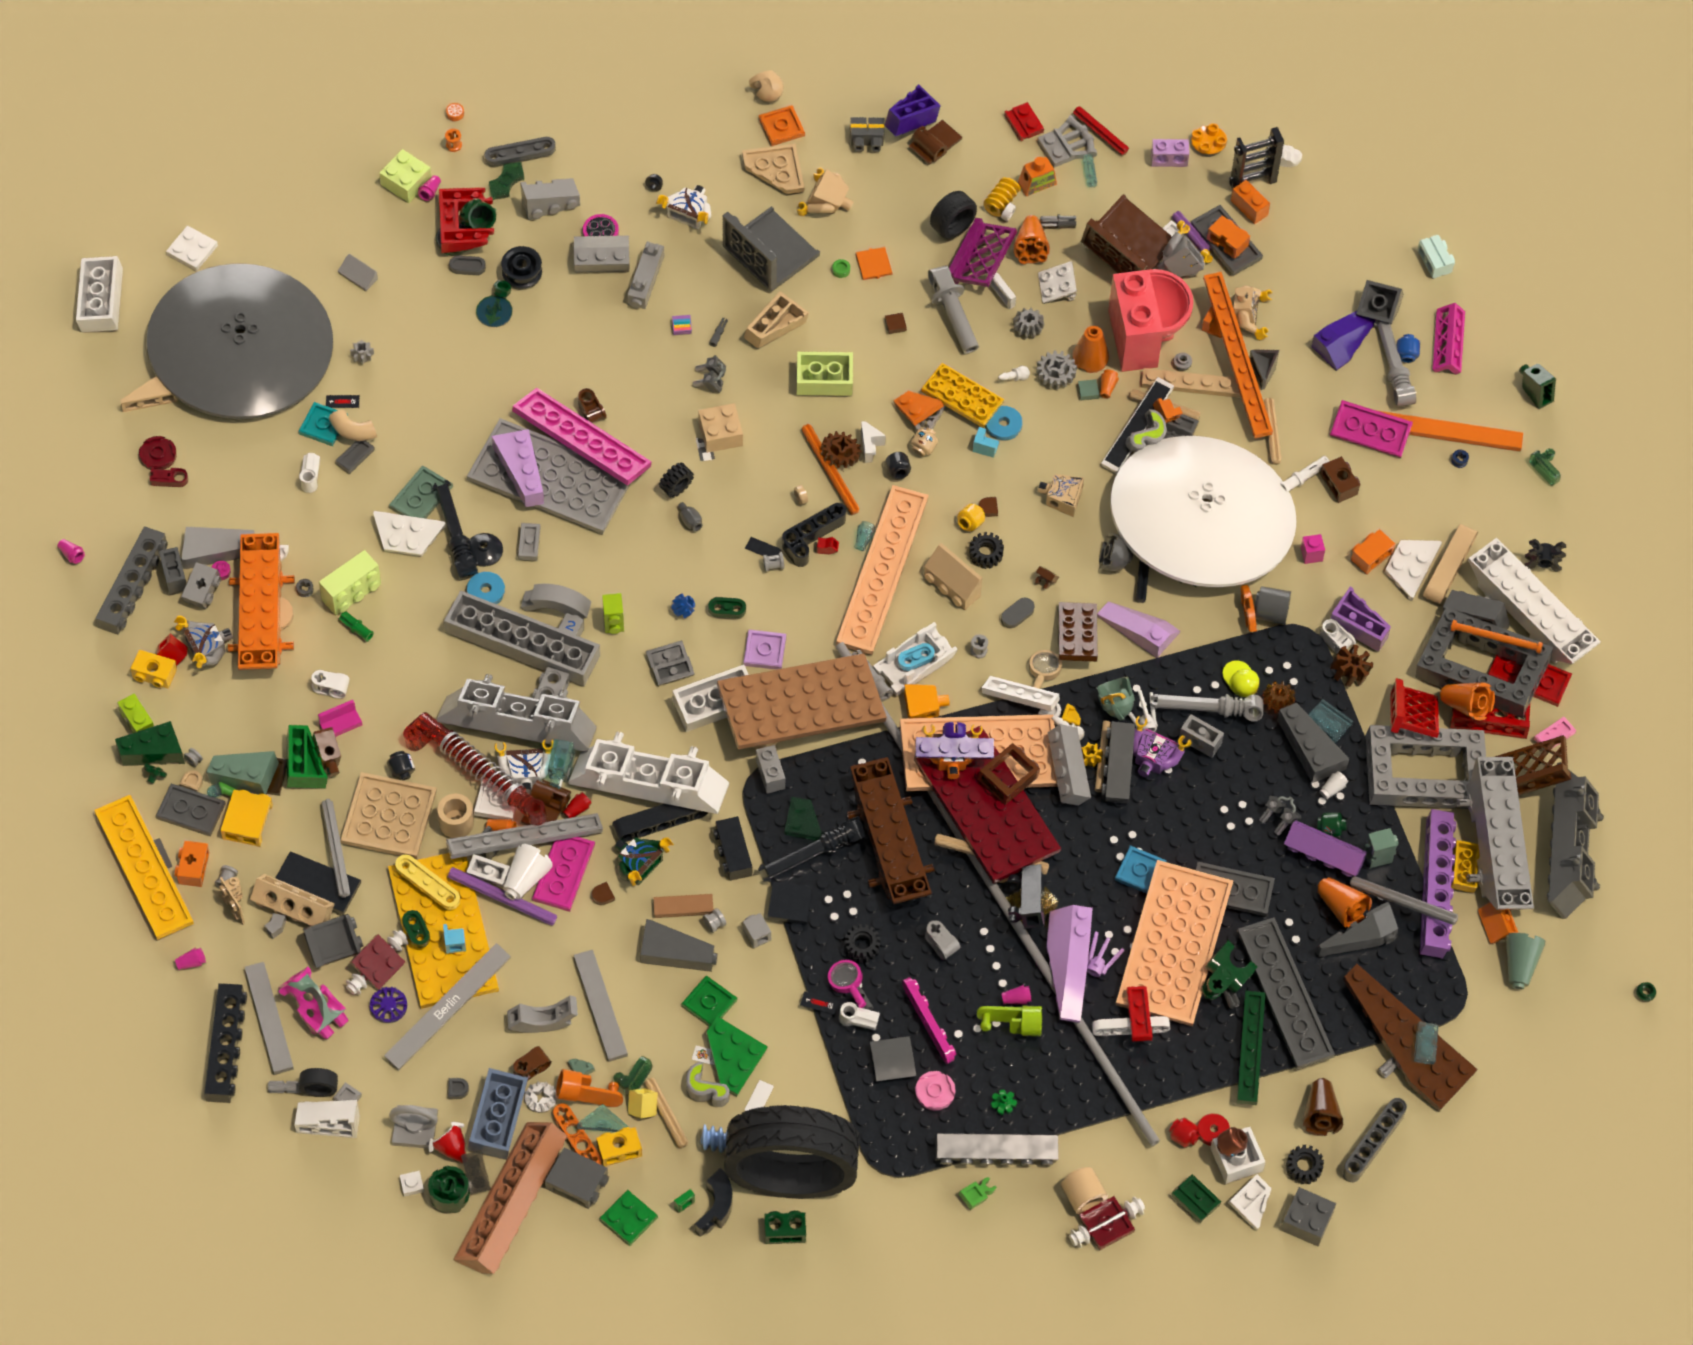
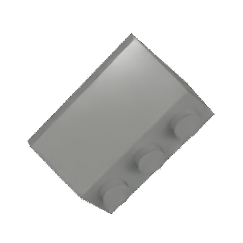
M629 236L574 237L575 272L630 271Z

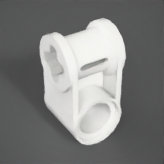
M1328 619L1323 623L1320 636L1336 654H1338L1341 647L1346 646L1348 649L1356 644L1355 638L1337 621Z
M317 670L311 677L312 690L316 694L341 699L346 696L350 678L342 673Z

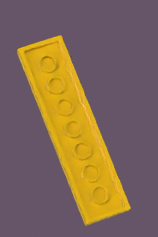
M131 795L95 809V815L157 940L194 924Z

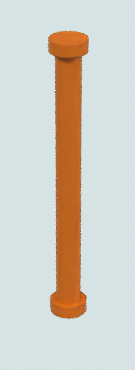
M1453 620L1451 625V631L1453 632L1457 630L1535 650L1539 654L1543 647L1542 642L1535 643L1457 623V620Z

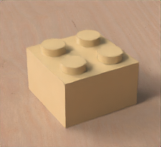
M735 403L698 410V422L707 453L743 446V432Z

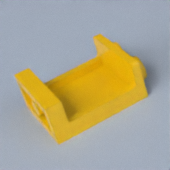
M233 790L221 828L222 839L261 847L262 831L269 809L273 807L272 798L266 794H253L247 790Z

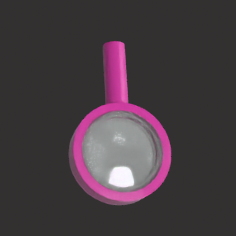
M851 960L836 962L828 972V981L831 987L839 993L850 992L859 1008L864 1007L866 1002L857 989L862 982L860 967Z

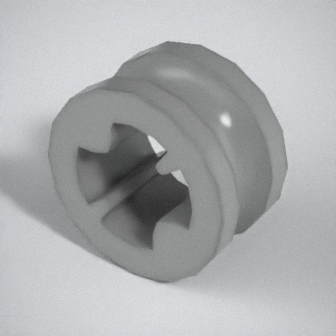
M190 748L188 750L189 753H185L183 756L189 764L196 767L203 758L195 749Z

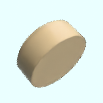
M802 485L796 486L794 493L797 501L801 505L807 503L808 496Z

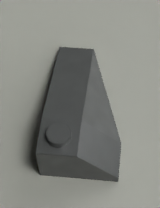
M1386 902L1366 913L1367 918L1360 923L1354 921L1346 929L1345 933L1338 932L1321 943L1318 947L1317 955L1319 957L1377 947L1384 943L1389 944L1396 939L1398 927L1390 904Z

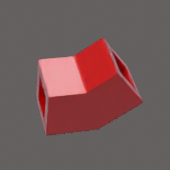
M818 537V554L829 555L838 552L839 541L834 537Z

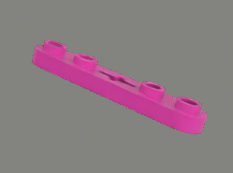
M911 977L902 980L905 993L943 1061L946 1064L953 1062L956 1051L946 1041L947 1035L944 1029H940L928 1008L929 1004L924 995L921 996L919 992L920 988L915 979L912 980Z

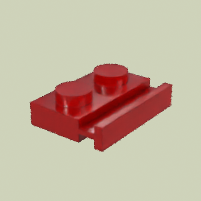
M1028 102L1013 107L1010 111H1005L1004 115L1020 141L1044 133L1043 125Z

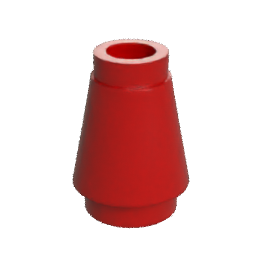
M581 792L579 795H575L563 813L567 818L576 817L588 810L592 802Z

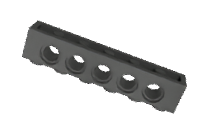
M146 526L143 527L95 618L97 628L119 635L121 629L126 627L129 614L133 613L137 599L141 598L143 594V587L150 581L153 568H156L159 564V551L167 549L168 542L165 533Z

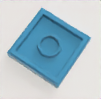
M1130 846L1116 874L1115 881L1147 894L1157 860L1166 862V860Z

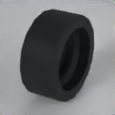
M309 1068L300 1073L299 1091L303 1094L313 1097H328L337 1092L338 1075L334 1071L324 1068Z

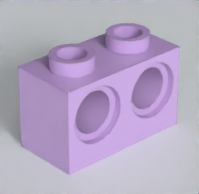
M1153 139L1151 148L1152 166L1188 167V139Z

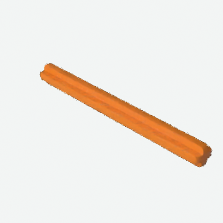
M810 424L804 425L802 427L804 436L851 515L858 513L859 506L834 464L831 466V461H825V456L821 455L822 450L820 447L822 443Z

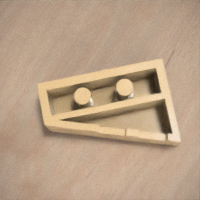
M780 291L746 328L744 338L759 349L805 324L809 312Z

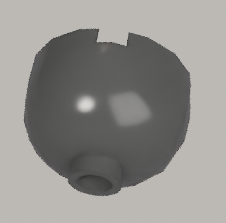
M1110 533L1107 535L1110 538L1108 542H1103L1099 562H1103V565L1100 566L1101 569L1116 572L1126 567L1128 563H1131L1133 552L1124 543L1120 535Z

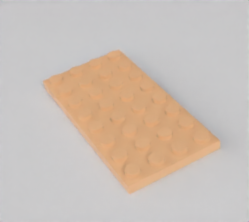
M1053 714L900 719L906 791L933 790L914 761L915 738L926 737L922 732L924 725H926L927 733L931 731L932 724L935 726L934 734H943V726L947 722H954V733L957 722H962L966 725V732L971 730L973 724V729L981 725L989 738H994V746L999 753L1012 743L1022 748L1025 755L1031 760L1036 761L1040 768L1038 778L1026 788L1058 787L1048 738V732L1055 728L1052 719ZM1011 756L1004 760L1017 781L1028 773Z
M1157 860L1116 1000L1117 1006L1128 1008L1127 987L1147 986L1150 1015L1168 1017L1171 1021L1193 1026L1202 995V985L1206 981L1208 974L1205 966L1213 956L1233 880Z

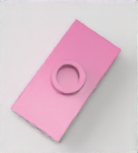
M1562 717L1534 736V740L1536 743H1540L1562 735L1568 739L1576 733V729L1565 717Z

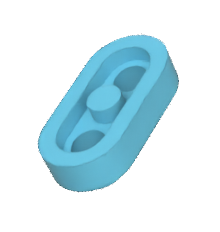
M922 643L901 652L898 657L899 667L902 670L910 671L930 663L934 659V648L930 644Z

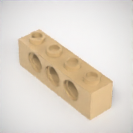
M266 874L256 879L250 898L258 906L271 908L277 914H285L290 916L292 920L309 924V926L330 920L335 904ZM272 892L276 895L277 900L272 897ZM289 900L293 901L294 907L290 905ZM307 907L311 909L312 914L308 913Z

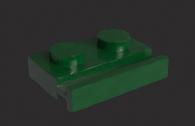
M1193 1174L1171 1194L1199 1223L1203 1222L1222 1202Z

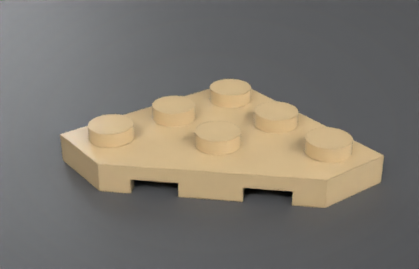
M796 144L742 150L745 170L785 194L804 192Z

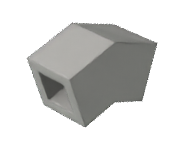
M273 913L271 921L264 925L266 932L273 939L283 932L286 917Z

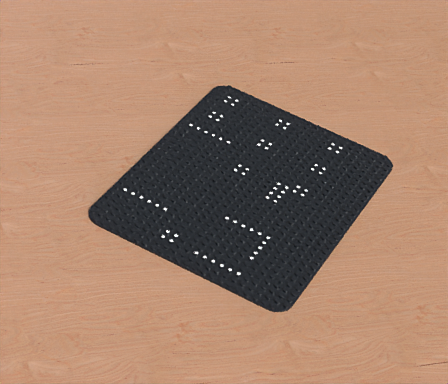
M1297 624L1277 625L1042 688V690L1059 694L1060 718L1063 716L1067 703L1075 708L1081 718L1080 727L1085 733L1084 738L1080 740L1081 747L1086 746L1087 742L1093 745L1097 743L1098 750L1100 749L1103 721H1109L1110 728L1112 722L1134 724L1129 715L1120 721L1118 718L1110 716L1103 710L1098 699L1099 692L1097 687L1118 678L1128 677L1135 697L1131 712L1137 718L1144 715L1138 690H1142L1149 715H1151L1150 692L1153 695L1219 699L1221 696L1228 694L1230 697H1233V700H1235V697H1238V700L1240 698L1245 700L1247 697L1236 695L1223 678V669L1226 664L1231 661H1242L1257 673L1259 688L1254 695L1260 696L1264 703L1263 717L1258 721H1249L1243 717V714H1241V717H1239V714L1236 716L1232 714V716L1224 718V715H1220L1218 712L1155 708L1158 724L1155 733L1178 743L1181 727L1191 714L1224 733L1223 741L1213 758L1189 746L1184 748L1185 752L1176 766L1163 770L1160 774L1150 771L1148 777H1143L1138 773L1140 765L1135 763L1136 757L1133 755L1128 804L1105 802V796L1102 795V792L1095 791L1098 763L1094 767L1085 766L1091 798L1079 806L1062 803L1058 787H1028L1024 789L1029 800L1061 847L1059 853L1042 860V862L1049 864L1048 872L1044 874V927L1026 929L1050 967L1049 953H1047L1046 949L1049 913L1053 910L1077 905L1092 908L1089 953L1094 934L1098 932L1093 959L1095 956H1098L1107 937L1110 938V941L1102 956L1105 965L1120 949H1124V952L1111 965L1105 975L1101 974L1100 977H1095L1086 972L1081 1017L1092 1034V1022L1096 1020L1129 1018V1009L1117 1006L1116 1000L1147 897L1146 893L1115 881L1116 874L1130 846L1162 858L1167 863L1196 870L1197 862L1275 878L1267 917L1226 908L1213 955L1227 941H1230L1234 945V949L1230 953L1231 963L1238 968L1247 966L1250 961L1237 930L1275 917L1334 1051V1057L1382 1043L1373 1029L1370 1019L1363 1013L1360 1003L1353 997L1343 981L1345 975L1356 964L1363 968L1431 1029L1455 1020L1462 1012L1466 1004L1468 990L1466 979L1452 945L1450 951H1447L1443 958L1420 954L1422 913L1358 890L1367 894L1372 899L1369 911L1386 902L1390 904L1398 927L1396 939L1389 944L1384 943L1377 947L1319 957L1317 955L1319 945L1338 932L1345 933L1348 927L1342 926L1319 895L1318 884L1322 879L1332 878L1351 887L1350 881L1354 875L1349 877L1341 873V869L1326 867L1323 861L1318 859L1314 861L1307 858L1303 852L1299 851L1296 853L1289 850L1288 846L1284 843L1292 825L1288 824L1280 835L1274 832L1283 820L1281 815L1284 813V807L1280 813L1274 812L1265 823L1259 820L1268 808L1266 804L1270 800V796L1278 798L1281 796L1289 798L1290 796L1294 799L1293 804L1296 807V812L1302 817L1298 821L1317 830L1318 817H1321L1323 813H1340L1342 819H1346V831H1342L1341 837L1337 839L1364 850L1365 844H1367L1368 834L1391 828L1393 835H1396L1398 839L1396 855H1394L1392 863L1370 868L1365 857L1359 874L1356 877L1422 901L1423 875L1395 807L1391 805H1370L1365 735L1342 679L1340 678L1337 681L1334 678L1337 669H1331L1333 657L1319 634L1309 627ZM1001 699L934 718L1038 715L1040 708ZM1298 703L1349 758L1347 769L1341 771L1347 778L1348 783L1344 789L1329 799H1325L1319 792L1329 777L1314 783L1311 782L1277 721L1280 709ZM888 730L779 759L785 775V789L766 794L758 767L747 778L743 789L744 807L764 866L818 840L824 830H831L833 832L832 829L836 828L837 830L838 826L841 827L842 823L848 820L846 812L857 810L858 807L850 766L888 757L901 798L911 796L912 804L904 806L922 865L933 864L934 872L926 873L932 895L893 904L890 898L887 899L886 892L881 885L869 887L868 880L878 878L879 870L870 838L866 831L867 835L855 842L848 841L847 844L843 843V846L839 845V848L834 853L832 851L829 853L825 851L770 878L771 886H773V881L812 886L807 925L784 922L807 992L839 1000L835 1014L816 1009L813 1010L851 1123L859 1132L861 1152L871 1167L886 1176L906 1178L960 1164V1161H952V1164H940V1161H935V1136L937 1134L1061 1135L1131 1115L1072 1021L1060 1020L1054 991L967 854L934 844L937 834L956 837L927 791H906L903 754ZM1104 777L1103 784H1106V777ZM1281 799L1287 805V807L1285 808L1293 809V807L1290 805V800L1285 801ZM1022 870L1015 874L1022 876ZM1009 878L1003 883H997L1011 907L1021 908L1022 887L1019 890L1012 891ZM1367 909L1363 914L1365 918H1367L1366 913L1369 912ZM931 921H940L960 944V949L945 960L937 955L936 951L925 939L926 928ZM858 924H862V927H865V924H867L869 929L874 927L875 932L878 931L880 937V950L878 955H875V959L872 960L870 958V962L867 963L866 959L863 960V963H859L860 959H857L855 962L862 972V982L859 986L873 1006L871 1011L880 1013L875 1031L855 1025L844 1026L840 1023L839 1013L844 1003L852 1002L857 1007L859 1006L850 992H836L828 981V972L836 962L841 960L853 961V957L849 958L848 953L845 952V935L849 929L852 931L853 926L858 928ZM858 938L855 941V946L859 949H866L870 946V942L866 938ZM842 967L834 973L832 982L841 987L849 986L851 981L853 982V980L857 979L858 971L853 967ZM1208 970V974H1207L1206 980H1207V979L1209 978V976L1212 974L1209 970ZM1255 972L1236 992L1240 1001L1239 1006L1231 1009L1223 993L1214 1000L1207 999L1202 994L1193 1026L1169 1020L1170 1030L1164 1033H1152V1041H1132L1131 1034L1096 1036L1093 1034L1141 1112L1238 1084L1245 991L1263 992ZM911 977L912 980L915 979L920 988L919 992L921 996L924 995L929 1004L928 1008L940 1029H944L947 1035L946 1041L956 1051L953 1062L946 1064L943 1061L905 993L902 980ZM1022 985L1024 987L1029 986L1032 1002H1027V1004L1003 1003V992ZM1266 998L1259 1078L1296 1068ZM982 1006H1042L1041 1036L1012 1034L1010 1032V1022L990 1021L991 1029L983 1031L980 1028L982 1020L977 1017V1010ZM850 1012L844 1013L848 1017L853 1016ZM910 1036L916 1076L876 1081L870 1042ZM939 1071L942 1074H947L955 1084L954 1100L948 1107L942 1110L933 1111L926 1109L916 1099V1084L919 1078L927 1072ZM1000 1090H1005L1006 1094L1009 1092L1014 1094L1013 1099L1017 1101V1105L1012 1107L1013 1111L1008 1114L1004 1110V1113L1001 1115L997 1113L998 1108L992 1109L991 1103L994 1102L992 1100L994 1093L999 1094Z

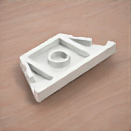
M374 511L373 513L382 545L386 552L422 557L427 551L428 546L435 541L439 532L446 527V522L379 511Z
M1400 540L1389 561L1385 574L1395 582L1399 589H1402L1408 595L1407 598L1410 601H1413L1442 544L1441 541Z

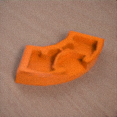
M1241 585V604L1244 610L1245 624L1250 632H1255L1257 627L1251 591L1248 585Z

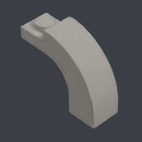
M534 584L533 590L525 591L521 608L524 611L550 608L558 610L565 615L566 613L575 614L584 619L588 616L592 601L581 593L564 586Z
M568 996L560 1002L546 1007L518 1004L507 1011L508 1028L518 1032L538 1033L571 1025V1019L578 1015L576 997Z

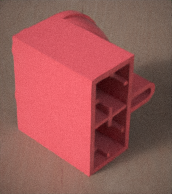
M1158 269L1113 274L1108 312L1122 372L1141 370L1143 368H1157L1161 343L1172 340L1174 334L1189 320L1193 309V295L1189 286L1179 276Z

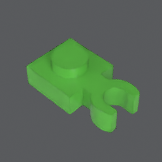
M989 1177L984 1178L980 1186L975 1181L959 1192V1196L970 1210L986 1201L987 1195L993 1194L997 1188L996 1186L992 1188L986 1186L990 1181Z

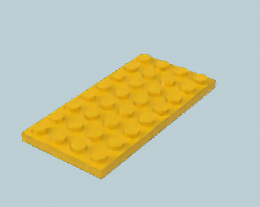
M449 853L417 860L459 893L460 904L452 910L443 908L400 875L396 870V865L388 866L403 933L408 937L402 918L410 910L418 911L422 915L430 933V942L427 946L417 948L412 945L409 937L407 939L408 945H406L421 1009L434 1006L489 951L475 890L448 877L452 867L467 873L469 867L467 856L451 859ZM404 865L402 868L407 869L409 866ZM453 899L447 900L449 903L454 901ZM443 924H447L448 930L464 929L465 952L446 954ZM423 937L417 938L418 941H422L424 939ZM494 974L473 997L499 992L496 975Z

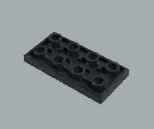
M291 851L276 876V879L335 903L332 911L342 915L345 914L361 884L360 879L347 874L350 895L342 898L338 895L333 868Z

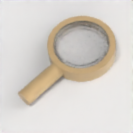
M1041 650L1031 656L1029 670L1036 677L1033 687L1040 689L1044 680H1052L1059 676L1062 669V660H1059L1058 654L1049 650Z

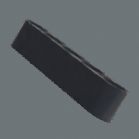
M662 804L618 818L612 823L618 841L622 839L628 842L634 838H641L703 818L709 812Z

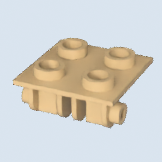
M220 877L221 886L219 888L222 892L221 897L226 905L230 904L232 908L231 913L236 920L239 919L244 925L242 909L238 903L243 897L240 881L237 877H231L226 881Z

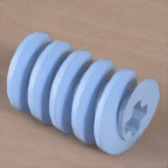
M704 1124L701 1136L703 1149L707 1150L710 1145L713 1152L719 1147V1152L723 1153L726 1148L727 1131L723 1133V1129L720 1127L715 1132L714 1126L707 1131V1126Z

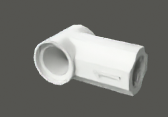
M308 453L303 457L302 471L299 477L301 489L306 493H312L318 487L317 478L320 456H317L315 453Z
M847 1002L840 1008L839 1021L844 1026L855 1025L875 1031L880 1013L859 1008L854 1003ZM850 1012L853 1016L848 1017L844 1013Z

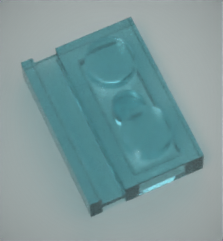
M1324 699L1308 714L1335 743L1353 724V720Z

